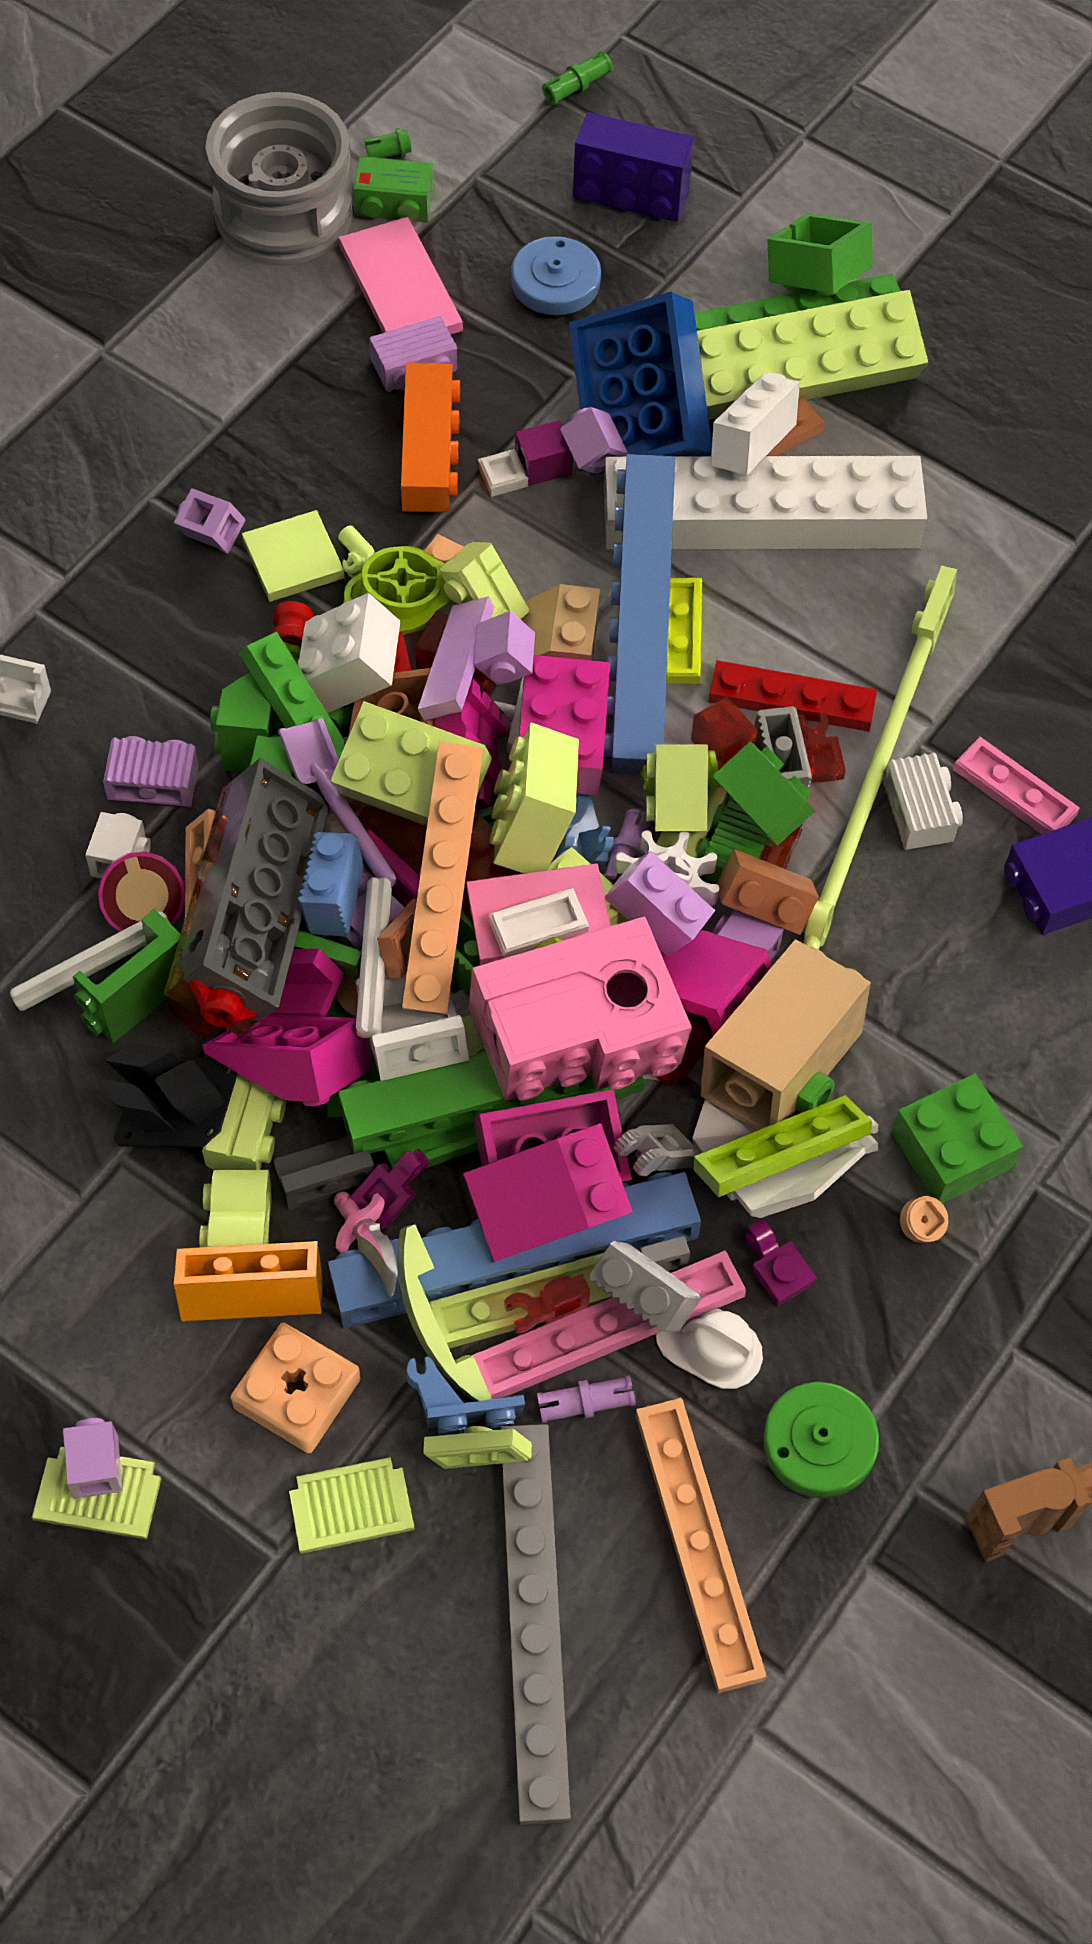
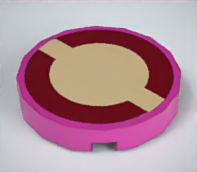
M146 851L127 853L112 861L103 873L97 890L99 908L107 922L119 932L140 922L153 909L157 912H163L170 924L173 925L181 916L185 903L184 882L176 867L162 856Z

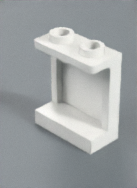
M387 972L385 973L381 1033L372 1035V1038L368 1037L381 1081L469 1061L464 1024L461 1015L457 1016L450 995L447 1015L402 1009L407 973L403 978L388 979ZM359 979L355 981L357 994L359 992Z

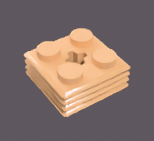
M281 1323L231 1394L233 1408L304 1452L312 1453L361 1379L359 1367L292 1326ZM298 1380L304 1381L306 1389L304 1392L296 1389L292 1395L288 1394V1383H296Z

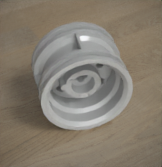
M271 92L257 94L240 100L225 109L214 120L206 140L208 170L211 182L214 185L212 193L214 217L217 230L223 240L237 253L251 260L266 264L291 265L304 263L323 256L339 244V237L347 235L353 221L354 211L353 190L348 176L351 160L350 143L346 126L338 114L326 104L296 93Z

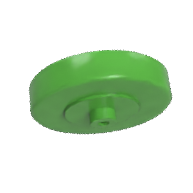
M809 1382L788 1390L774 1403L767 1416L763 1431V1449L772 1472L788 1488L808 1497L833 1498L852 1491L868 1476L877 1457L879 1432L872 1412L855 1393L833 1383Z

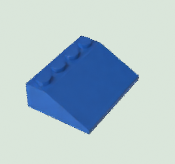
M671 291L569 322L580 409L593 407L609 413L628 454L656 456L712 455L711 433L692 300ZM603 470V471L600 472L599 474H594V473H591V472H588V473H589V475H591V476L602 475V474H604L605 470Z

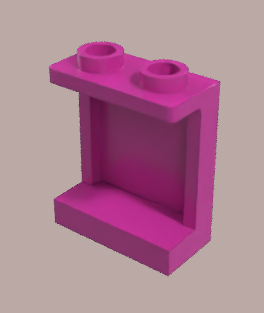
M700 930L693 941L669 957L660 950L684 1010L707 1017L713 1036L772 967L766 949L704 930Z

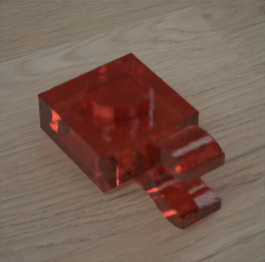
M583 1274L571 1279L569 1276H561L548 1282L544 1286V1290L539 1291V1297H531L526 1293L511 1294L504 1300V1307L506 1312L515 1308H523L527 1311L528 1314L524 1318L514 1321L516 1333H524L542 1321H545V1324H549L589 1307L590 1288Z

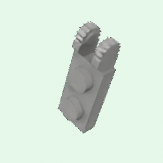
M673 1124L638 1126L636 1129L628 1130L621 1135L613 1146V1149L620 1156H628L637 1149L635 1154L638 1159L633 1169L640 1176H647L656 1170L666 1171L693 1168L694 1156L701 1154Z

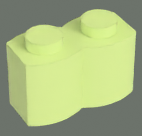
M213 1170L212 1184H204L203 1209L204 1211H210L208 1226H201L200 1248L269 1244L272 1183L269 1170Z

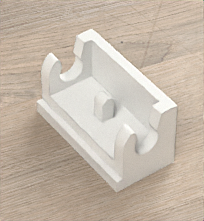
M0 655V715L37 724L51 692L45 666Z

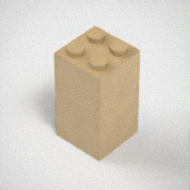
M795 939L706 1044L701 1097L756 1130L795 1116L797 1095L810 1078L817 1072L828 1076L861 1035L871 982L863 978L856 970L845 968L829 959L819 949L808 947Z

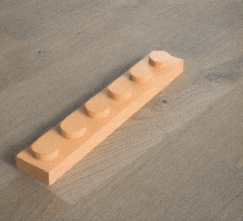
M440 741L438 744L402 1009L447 1015L483 754L482 747Z
M679 1398L636 1409L635 1416L717 1694L763 1682L767 1677L683 1399Z

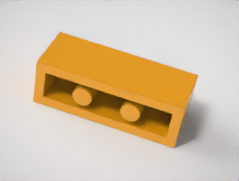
M318 1242L177 1249L174 1288L181 1322L322 1314L323 1276Z

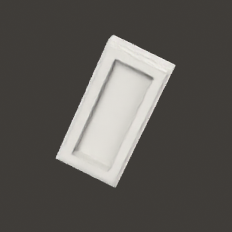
M574 888L491 913L488 920L503 958L530 951L551 937L563 940L588 932L589 924Z

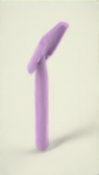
M320 718L291 728L279 729L278 733L296 780L304 785L317 782L324 799L345 831L358 836L357 841L359 842L358 846L361 847L362 857L375 877L389 879L391 887H393L396 883L394 872L344 796L330 782L339 759L324 719Z

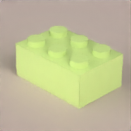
M363 701L330 782L344 796L427 826L439 741L483 748L477 794L492 758L483 744Z
M531 722L524 737H516L509 755V760L512 761L508 771L503 769L500 771L494 787V794L498 795L493 807L492 818L496 819L489 840L490 844L495 845L494 864L524 874L548 870L576 813L579 739Z

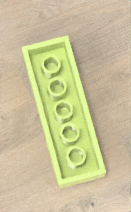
M910 290L697 331L709 419L719 418L764 373H779L784 375L786 379L800 382L799 398L803 396L806 400L915 379L928 364Z

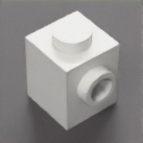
M105 812L100 813L85 854L92 877L102 878L103 873L112 861L127 853L150 852L151 841L149 838H146L142 820H138L126 813H117L115 815Z

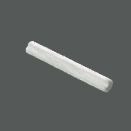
M373 877L367 882L356 1017L357 1035L361 1038H372V1035L380 1034L382 1028L386 969L377 938L389 926L392 892L391 882L385 877Z
M158 912L162 917H164L169 922L167 916L163 912ZM141 921L12 988L10 995L16 1007L20 1011H24L75 984L72 976L78 971L89 977L147 946Z

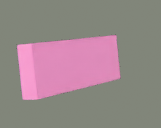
M981 737L954 764L953 771L1040 834L1068 826L1079 812L1080 808Z

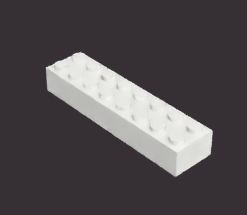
M675 456L672 549L921 548L927 523L921 456H765L748 475L711 466V456ZM605 457L604 512L606 550H614V543H622V531L615 530L616 506H624V494H616L617 471L618 469L626 468V457Z

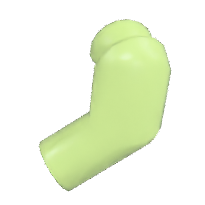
M350 525L341 530L338 539L350 551L347 561L343 559L342 565L344 571L353 578L362 572L365 562L375 552L363 536Z

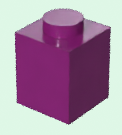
M560 420L515 432V451L528 477V486L572 474L573 455L560 430L562 427Z

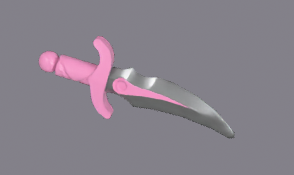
M345 1191L337 1193L334 1197V1204L346 1222L337 1235L336 1249L340 1253L348 1251L350 1244L357 1238L358 1251L375 1267L385 1285L388 1297L391 1298L395 1293L398 1275L396 1255L388 1236L381 1233L380 1223H375L383 1211L384 1199L376 1193L373 1195L369 1205L360 1210L357 1204L350 1198V1194Z

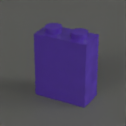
M1092 818L1013 844L1010 849L1006 864L1004 865L1006 879L1011 887L1017 888L1023 899V908L1027 918L1031 922L1036 923L1042 935L1092 918Z

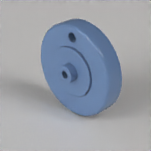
M545 237L534 240L518 251L511 265V285L514 294L525 306L539 313L565 315L577 312L588 306L595 299L600 289L601 266L597 256L586 245L574 239Z

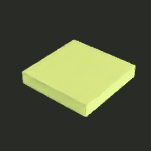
M317 510L242 533L243 543L269 602L345 578L343 566Z

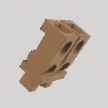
M1071 1457L1058 1461L1053 1468L1044 1469L983 1490L975 1505H973L966 1516V1521L985 1563L1002 1557L1017 1536L1025 1533L1035 1536L1044 1535L1054 1525L1058 1532L1072 1528L1083 1512L1092 1508V1463L1075 1468Z

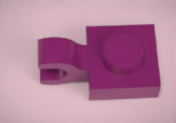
M416 1149L413 1153L407 1151L393 1169L386 1163L379 1164L350 1198L363 1209L369 1205L373 1195L378 1193L384 1199V1208L375 1223H380L381 1229L387 1228L417 1195L408 1184L420 1175L431 1161L419 1149Z
M763 1218L747 1228L749 1233L745 1235V1239L760 1259L753 1263L751 1270L777 1307L815 1284L817 1277L792 1241L779 1247L772 1229Z

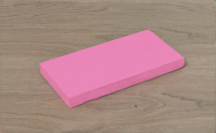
M408 217L339 237V247L383 333L437 316H442L450 334L463 331V321Z

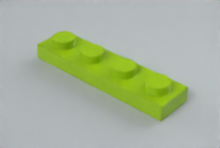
M844 1095L814 1109L807 1110L694 1156L693 1170L718 1197H721L871 1135L872 1120Z

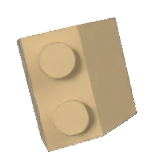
M559 584L525 601L529 612L520 620L535 632L534 655L593 661L599 618L600 588Z

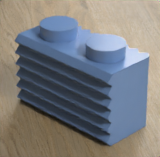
M317 832L313 835L315 840L312 841L313 847L310 849L311 854L308 856V868L305 869L306 875L303 877L304 883L301 884L302 890L299 891L301 897L298 898L307 931L310 934L346 936L349 934L365 865L361 857V847L358 846V836L351 833Z

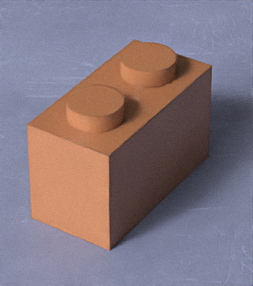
M733 849L717 882L720 888L718 895L721 904L801 935L819 898L811 879L736 849Z

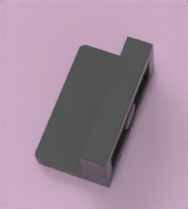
M348 1136L278 1157L274 1160V1167L289 1210L333 1197L339 1192H349L358 1189L374 1170L369 1150L353 1154Z

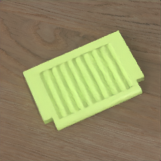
M60 1447L57 1459H47L32 1519L34 1521L147 1540L161 1477L153 1475L155 1462L120 1456L123 1492L74 1499L67 1485L65 1448Z
M391 1457L296 1476L298 1489L289 1491L300 1554L415 1530L403 1467L393 1469Z

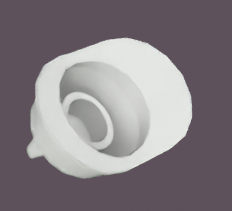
M718 1308L686 1321L678 1332H659L656 1334L657 1345L665 1358L706 1383L721 1389H737L749 1384L759 1373L763 1361L762 1345L756 1333L749 1328L748 1324L739 1315L729 1311H722Z

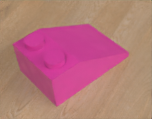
M269 1014L259 1022L254 1019L243 1021L202 1045L204 1054L279 1098L290 1101H303L305 1106H318L330 1101L331 1095L355 1083L357 1078L372 1069L367 1038H361L357 1035L356 1018Z
M601 1123L463 1173L493 1262L633 1212Z

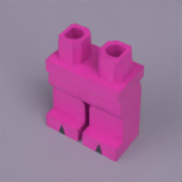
M472 678L462 711L434 718V727L486 746L492 760L476 797L475 811L488 808L491 805V792L494 791L496 780L502 770L501 762L497 758L498 738L501 734L509 733L510 719L493 700L490 701L489 695Z

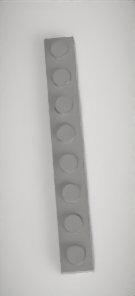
M548 1424L501 1426V1430L515 1429L532 1443L531 1459L523 1462L502 1463L519 1825L568 1823L571 1821L549 1428Z

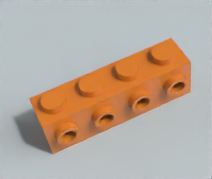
M406 363L401 473L402 511L449 512L450 496H457L458 472H451V465H458L459 441L451 440L452 434H459V410H452V405L460 404V380H453L452 364Z

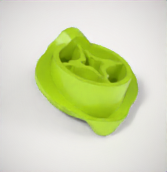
M399 546L382 549L367 559L362 572L355 575L347 583L343 603L370 593L400 620L399 632L402 631L403 635L428 627L436 618L438 611L452 600L444 590L446 582L439 572L444 563L422 549Z

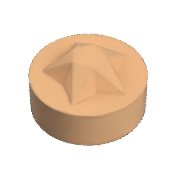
M930 1196L918 1197L908 1201L902 1208L900 1225L904 1234L910 1240L917 1243L933 1242L941 1238L946 1232L948 1214L944 1205L936 1198Z

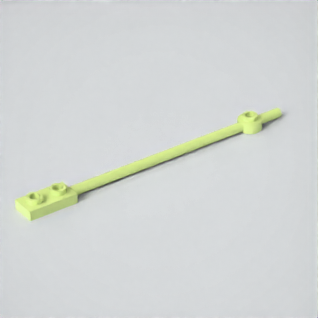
M941 565L936 581L929 580L923 598V603L927 604L924 611H917L912 625L911 634L917 635L915 646L819 901L816 902L802 931L805 933L803 944L808 947L819 949L827 938L834 907L884 776L887 762L890 760L928 655L933 653L953 599L957 569Z

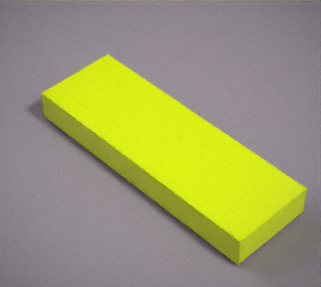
M670 578L666 683L700 684L702 578Z

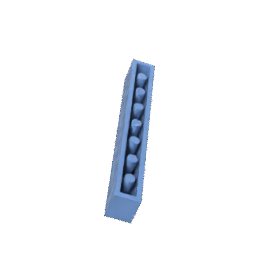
M627 454L626 468L618 469L616 494H624V506H616L615 530L622 531V543H614L613 568H621L620 580H612L611 605H619L618 618H610L609 643H617V656H609L608 662H610L609 681H615V695L608 694L606 719L614 720L613 733H605L604 758H612L611 773L640 774L643 765L646 764V753H654V744H664L675 456Z
M661 1172L649 1177L646 1182L630 1186L627 1183H623L633 1211L632 1213L496 1262L492 1260L478 1219L467 1227L455 1230L449 1227H442L430 1231L426 1237L422 1238V1241L434 1269L417 1276L429 1304L430 1301L604 1253L614 1240L629 1243L640 1251L641 1247L685 1236L686 1241L698 1239L701 1219L686 1173L682 1172L672 1175L670 1172ZM394 1239L390 1241L397 1260L399 1239ZM358 1250L343 1252L335 1260L328 1261L330 1280L343 1329L407 1313L401 1294L399 1275H397L395 1293L390 1298L377 1270Z

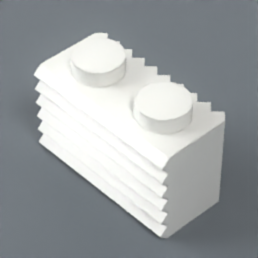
M933 752L929 755H916L912 758L908 756L905 759L899 758L888 761L883 785L890 801V807H892V814H894V820L901 836L903 849L908 850L954 842L957 829L962 826L963 816L960 804L952 802L948 792L951 790V778L948 768L940 767L937 755Z

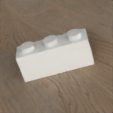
M764 373L714 421L711 466L748 475L795 427L800 382L786 379L784 375L779 373Z

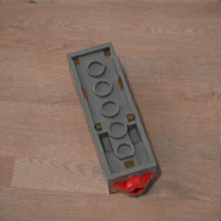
M262 758L255 761L222 789L164 991V995L199 1013L208 1023L224 1027L238 1036L279 1008L302 917L298 898L301 897L299 891L302 890L301 884L304 883L305 869L308 868V856L311 854L310 849L313 847L312 841L315 840L313 835L317 832H323L329 810V805L322 795Z

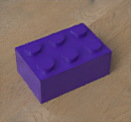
M587 112L575 141L573 198L678 222L690 188L694 136Z

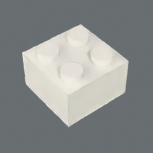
M370 593L354 600L346 601L341 606L314 616L305 622L298 667L327 713L392 686L400 620Z

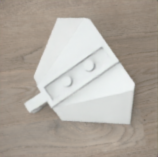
M705 1099L694 1131L692 1144L700 1153H703L758 1130ZM869 1115L868 1117L872 1120L871 1133H878V1124ZM868 1135L726 1195L731 1201L738 1199L751 1216L758 1218L814 1201L863 1155L878 1151V1142L871 1135Z

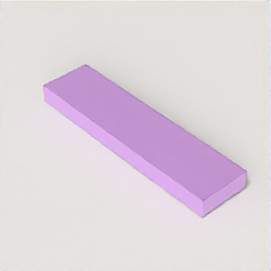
M489 596L452 606L418 706V711L424 720L462 711L476 668L473 665L476 626L478 623L491 619L495 608Z

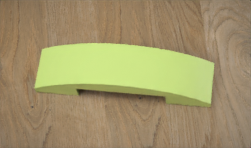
M409 1225L400 1229L397 1262L401 1294L411 1325L422 1347L434 1361L438 1370L463 1394L475 1402L491 1400V1395L474 1357L464 1355L454 1360L417 1277L434 1269V1266L416 1225Z

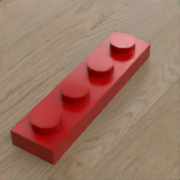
M716 660L708 702L753 711L793 706L797 710L799 719L870 732L878 689Z

